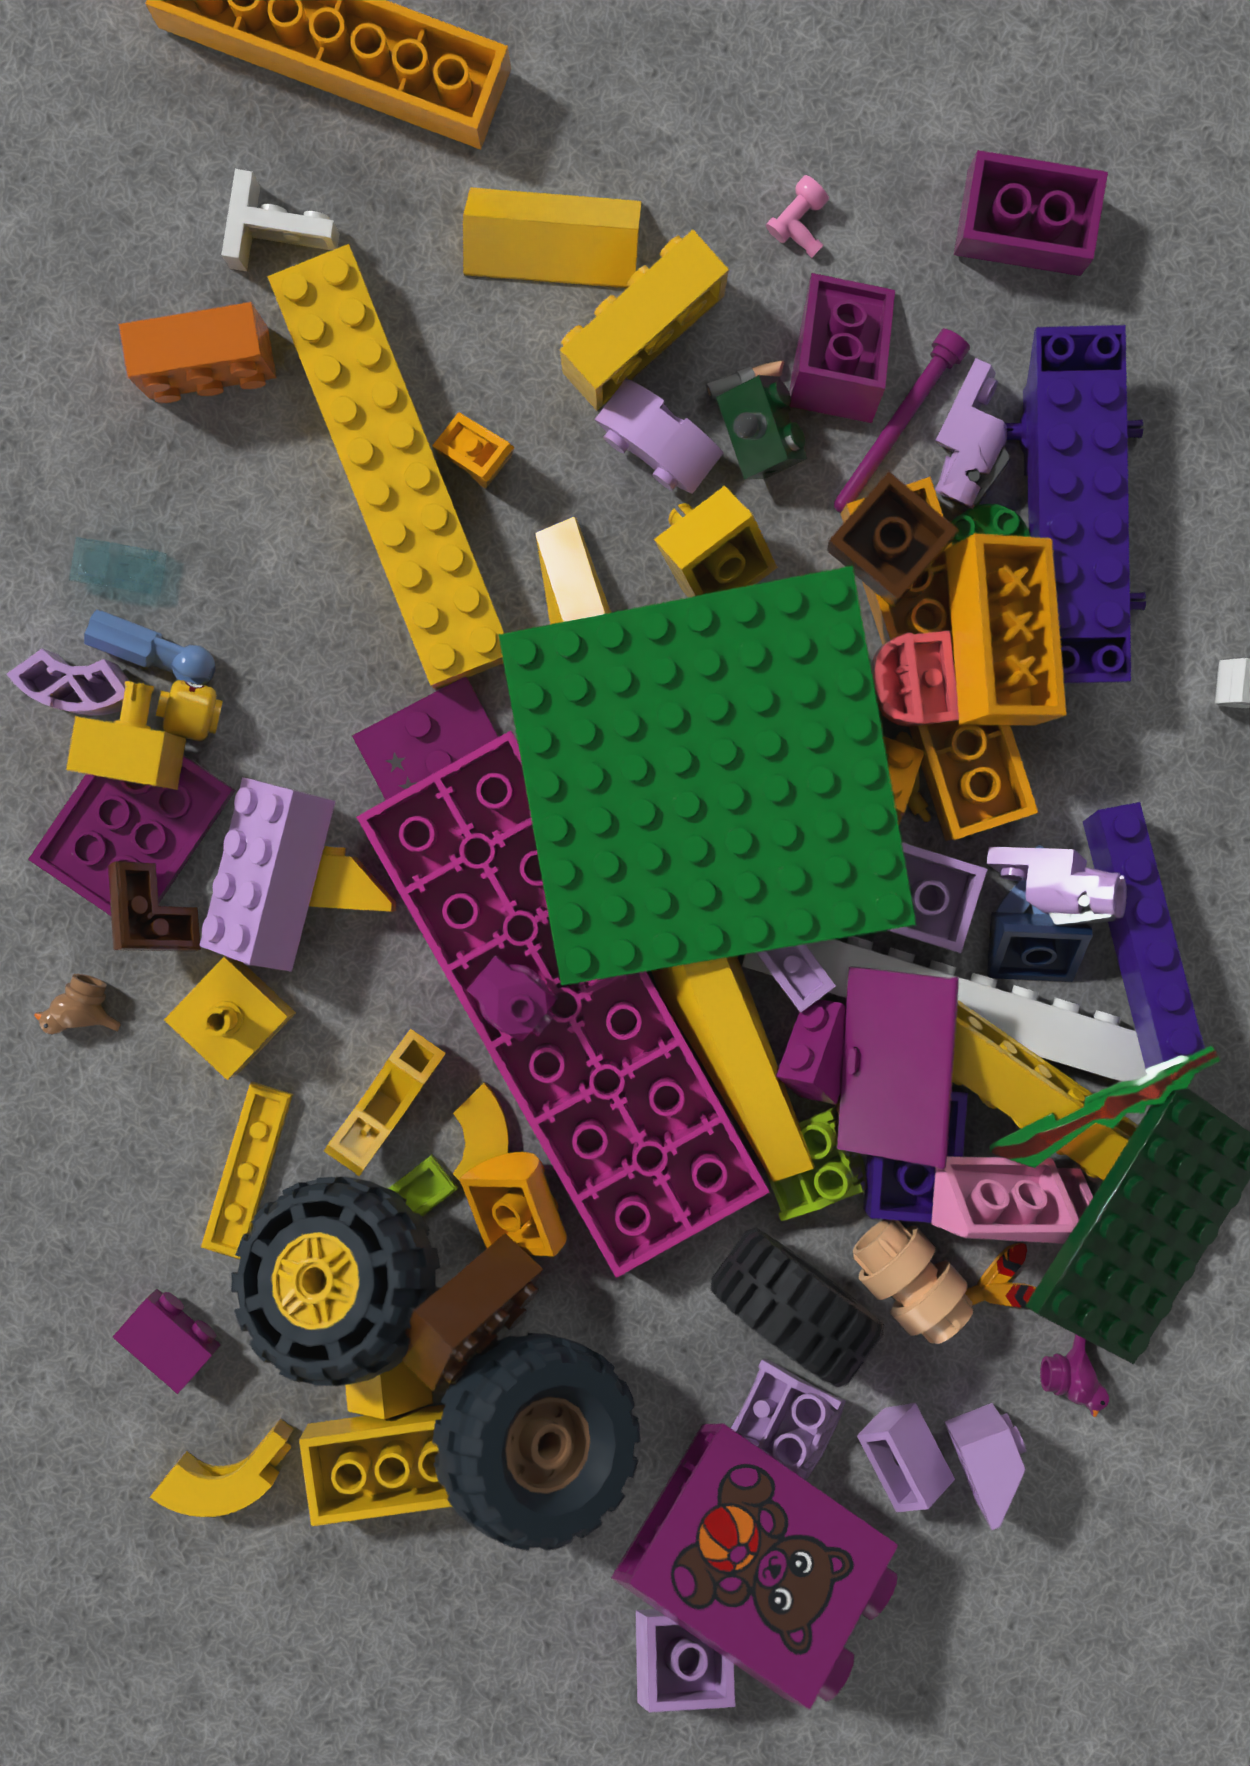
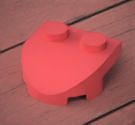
M950 631L914 635L913 633H907L885 643L878 649L872 661L871 672L877 706L889 721L901 726H918L959 720Z

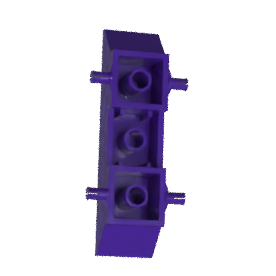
M1126 325L1036 327L1027 384L1023 389V413L1019 423L1005 424L1007 426V440H1019L1024 454V476H1028V523L1030 536L1052 538L1064 684L1131 682L1130 610H1145L1146 601L1142 600L1146 599L1145 592L1130 593L1128 438H1142L1144 428H1141L1143 426L1142 419L1127 421Z

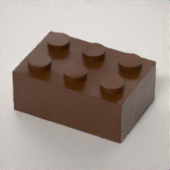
M505 1233L414 1310L409 1321L411 1329L406 1328L405 1335L410 1339L402 1361L432 1391L445 1380L450 1384L453 1383L466 1370L469 1365L467 1360L475 1353L484 1355L490 1350L493 1343L498 1340L499 1336L496 1334L501 1329L506 1327L508 1330H511L524 1318L527 1313L524 1307L539 1291L535 1284L543 1268Z

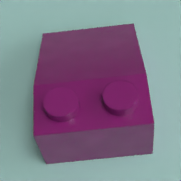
M811 273L791 376L790 407L868 423L873 422L886 387L895 290Z

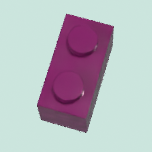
M818 999L798 1014L776 1077L799 1097L832 1104L837 1103L841 1092L846 1007L842 1003Z
M156 1289L142 1302L112 1338L175 1393L179 1394L221 1344L215 1340L216 1333L207 1323L201 1320L195 1322L182 1311L184 1305L175 1295L170 1292L161 1293Z

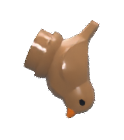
M73 974L71 982L65 986V993L56 996L47 1010L36 1012L34 1015L39 1020L41 1029L51 1035L61 1033L70 1028L102 1025L118 1031L121 1023L109 1016L101 1006L106 999L104 992L107 984L98 978L85 974Z

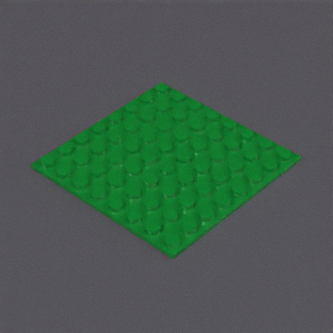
M853 565L499 634L561 986L916 925Z

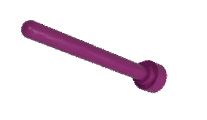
M943 328L932 343L933 350L930 353L931 361L835 499L834 508L837 512L841 513L847 503L854 502L946 368L951 369L954 364L962 362L970 350V345L960 335Z

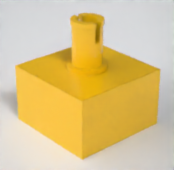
M725 486L694 509L687 503L679 504L678 507L685 516L682 517L674 508L668 518L671 527L654 539L678 585L687 597L755 585L778 568L753 514Z
M125 681L120 720H115L114 723L75 716L66 770L178 790L186 738L163 731L151 730V726H147L154 686Z
M224 956L171 1011L164 1021L226 1080H229L243 1070L296 1012L246 964Z

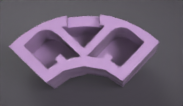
M626 378L594 419L607 432L603 438L620 453L624 454L628 450L655 470L652 476L667 489L673 491L675 487H679L693 494L724 452L688 418L683 420L674 416L665 406L663 399Z
M40 649L6 674L21 691L36 701L67 712L90 716L106 715L121 711L125 681H129L119 665L102 659L89 666H70L58 654L45 649Z

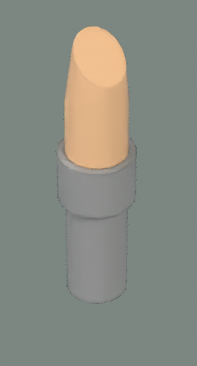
M784 361L765 363L753 368L749 366L736 371L733 375L706 383L708 396L711 400H714L717 396L758 375L779 377L782 375Z

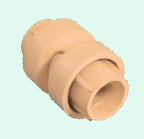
M883 1219L869 1229L853 1248V1259L862 1268L859 1273V1280L877 1300H883L891 1296L895 1299L891 1308V1315L909 1335L922 1334L929 1343L935 1344L947 1341L966 1325L973 1314L972 1301L964 1294L967 1289V1281L948 1261H942L935 1265L930 1261L934 1255L935 1246L917 1226L905 1228L898 1220Z

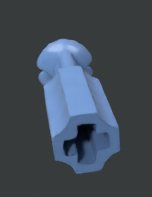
M97 609L89 619L88 627L84 633V644L143 667L150 668L153 665L173 673L177 680L205 685L212 679L215 673L214 659L211 653L202 646L188 645L182 647L162 639L161 633Z

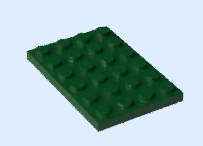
M1168 1077L1156 1098H1160L1167 1086L1172 1085V1082L1175 1080ZM1188 1088L1172 1090L1163 1104L1151 1105L1025 1306L1037 1315L1134 1364L1139 1355L1147 1349L1150 1338L1161 1320L1171 1311L1173 1301L1185 1282L1193 1276L1198 1261L1208 1245L1212 1244L1216 1239L1219 1228L1230 1210L1240 1201L1242 1191L1250 1180V1132Z

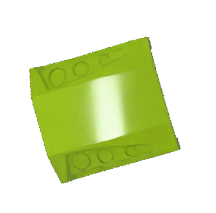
M836 1107L798 1122L814 1163V1169L775 1182L771 1180L765 1170L781 1210L778 1213L781 1221L822 1209L835 1202L862 1193L867 1189L865 1164L861 1153L837 1149L839 1111Z

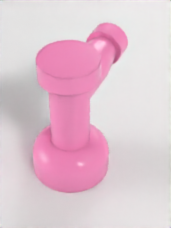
M804 175L795 188L797 197L777 219L771 218L766 224V228L781 243H785L791 237L798 245L807 250L806 253L812 258L823 247V244L818 239L815 240L810 231L799 220L809 209L820 210L829 201V197L817 181L810 176Z

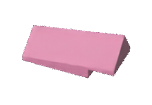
M947 1157L946 1168L939 1169L936 1167L931 1224L964 1238L1064 1244L1091 1202L1093 1195L1081 1169L1057 1168L1053 1158H1047L1033 1168L1000 1157Z

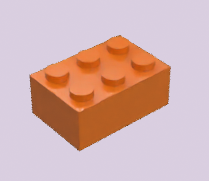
M252 302L119 324L127 377L149 399H154L157 403L176 402L181 399L180 394L197 392L200 396H214L223 393V387L239 384L242 389H257L265 386L266 380L277 378L269 329Z

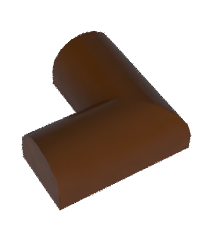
M115 861L108 865L113 950L182 952L201 950L198 907L159 906L156 863Z

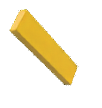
M255 1082L250 1083L201 1248L237 1259L241 1258L235 1254L243 1234H250L254 1227L252 1220L255 1218L254 1216L258 1213L293 1097L292 1093Z

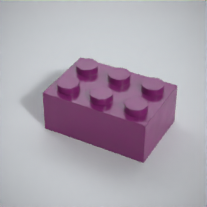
M977 150L967 170L954 255L1081 276L1094 260L1108 172Z

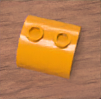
M513 1152L496 1156L476 1165L459 1178L486 1249L505 1233L528 1255L555 1256L565 1245L567 1235L558 1213V1203L549 1189L544 1175V1166L535 1154Z

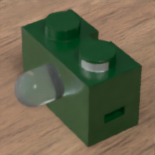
M758 375L716 397L744 480L765 479L808 459L804 449V433L797 423H791L788 414L791 411L789 406L791 404V396L786 385L780 380V377Z

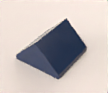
M991 912L987 977L994 979L1073 982L1092 939V927L1087 923L1057 926L1050 914Z

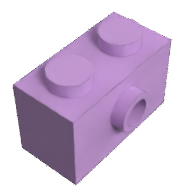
M916 1403L892 1406L881 1410L857 1435L896 1512L929 1509L955 1480Z

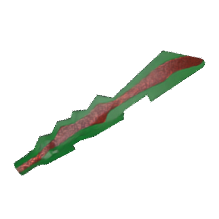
M1210 1045L1192 1055H1181L1146 1068L1145 1070L1148 1075L1140 1079L1122 1081L1085 1097L1083 1108L1059 1120H1056L1054 1113H1051L992 1143L989 1149L993 1154L1035 1168L1094 1123L1114 1129L1127 1113L1144 1114L1148 1105L1163 1104L1172 1090L1188 1088L1195 1074L1201 1073L1202 1070L1220 1062V1056L1214 1046Z

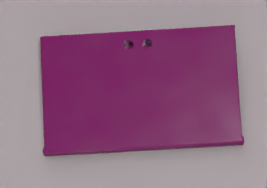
M855 966L849 967L837 1149L929 1165L939 1169L946 1168L959 978H945Z

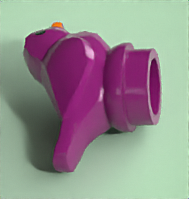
M1075 1334L1072 1348L1066 1356L1054 1354L1053 1356L1043 1357L1040 1366L1041 1385L1045 1392H1053L1057 1396L1065 1394L1073 1403L1086 1406L1090 1410L1091 1415L1096 1417L1099 1411L1108 1405L1109 1394L1106 1388L1098 1381L1093 1366L1085 1352L1086 1339Z

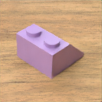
M991 1403L944 1422L974 1499L991 1530H994L1001 1526L1026 1470L1020 1454L1027 1451L1017 1427H1013L1008 1414L1000 1415Z

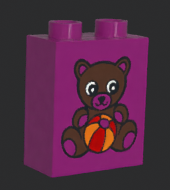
M724 1423L702 1424L615 1569L611 1579L784 1699L810 1710L817 1696L826 1702L832 1700L848 1680L855 1657L854 1653L844 1646L860 1616L863 1615L867 1619L872 1620L884 1610L896 1588L898 1576L896 1572L887 1566L898 1544Z

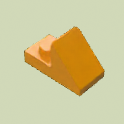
M460 412L457 413L432 445L443 457L467 471L484 489L489 486L508 462L514 450V447L509 442Z

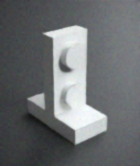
M235 169L221 253L230 269L247 271L252 238L331 251L338 248L340 234L334 221L330 220L327 215L316 211H305L304 215L287 213L286 209L273 204H262L261 208H257L261 186L253 171Z

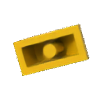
M324 846L309 907L396 911L397 902L357 857L345 856L346 848Z

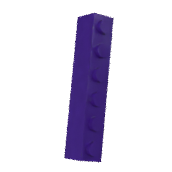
M1137 802L1100 809L1082 822L1094 869L1109 873H1120V876L1125 877L1126 905L1123 917L1116 918L1114 921H1108L1146 1069L1181 1055H1192L1204 1049V1044L1141 803ZM1204 1055L1194 1061L1188 1062L1185 1065H1190L1193 1063L1208 1060L1207 1055Z

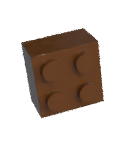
M888 471L829 539L827 551L845 567L853 565L854 575L894 608L949 546L956 536L958 529Z

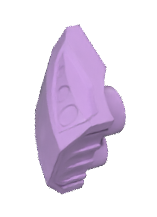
M762 1359L758 1366L760 1369L731 1429L805 1480L810 1476L821 1459L841 1418L846 1400L835 1397L811 1385L767 1359Z

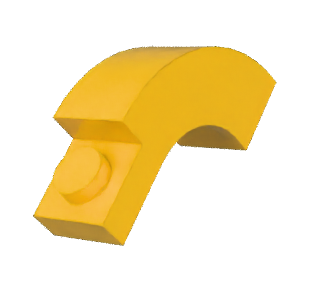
M410 1029L387 1059L359 1103L327 1144L324 1152L360 1176L420 1093L446 1053Z
M280 1418L248 1457L232 1465L214 1466L206 1464L186 1451L157 1486L150 1498L169 1510L195 1517L222 1516L241 1510L258 1500L272 1487L280 1473L274 1467L280 1463L292 1447L286 1441L294 1429Z

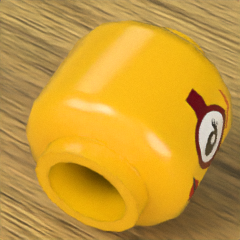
M177 680L172 684L170 692L161 691L156 716L164 718L163 728L165 732L195 741H203L209 733L216 734L223 700L216 699V691L210 686Z

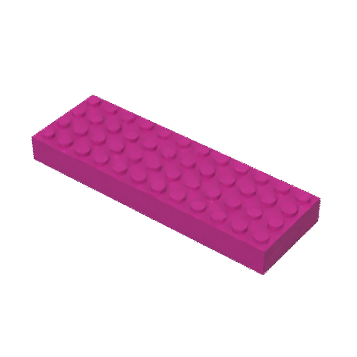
M512 731L503 734L356 817L616 1278L769 1193L764 1179L647 971L561 986L517 738ZM495 955L509 965L521 964L522 966L529 967L530 970H533L544 980L547 989L558 997L549 1009L555 1016L539 1036L531 1031L521 1042L509 1034L497 1030L485 1020L479 1008V1001L467 991Z

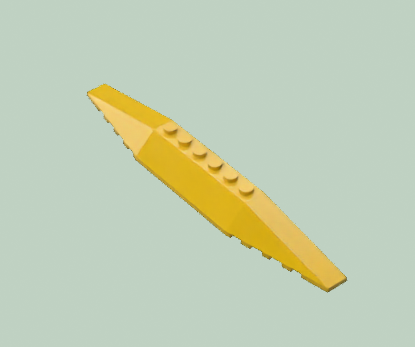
M569 518L535 533L550 624L611 613L577 518ZM738 956L651 970L658 992L771 1180L775 1182L814 1169V1163L801 1132L785 1084L776 1077L779 1068Z

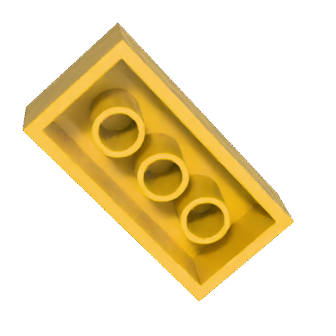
M694 230L690 231L683 239L680 235L671 239L661 250V259L651 268L647 265L639 268L627 282L629 287L617 298L614 295L607 297L596 308L594 312L596 317L584 328L581 325L575 326L561 341L563 345L560 349L562 373L596 411L610 400L626 378L632 380L724 297L729 269Z
M445 1404L418 1408L385 1420L365 1415L307 1424L299 1438L311 1526L452 1507L447 1500L449 1496L445 1487L438 1482L434 1466L436 1462L435 1456L438 1454V1446L433 1443L434 1426L436 1420H441Z

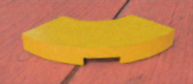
M483 1082L453 1112L462 1126L465 1139L463 1158L453 1172V1175L458 1180L476 1165L508 1153V1125L503 1108L492 1089L486 1082Z

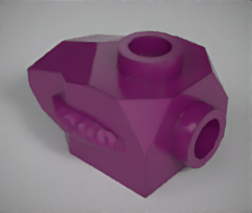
M496 955L467 989L479 1001L482 1016L485 1017L489 1024L521 1042L531 1031L539 1036L555 1016L549 1009L558 997L547 989L544 980L533 970H530L529 967L522 966L521 964L509 965Z

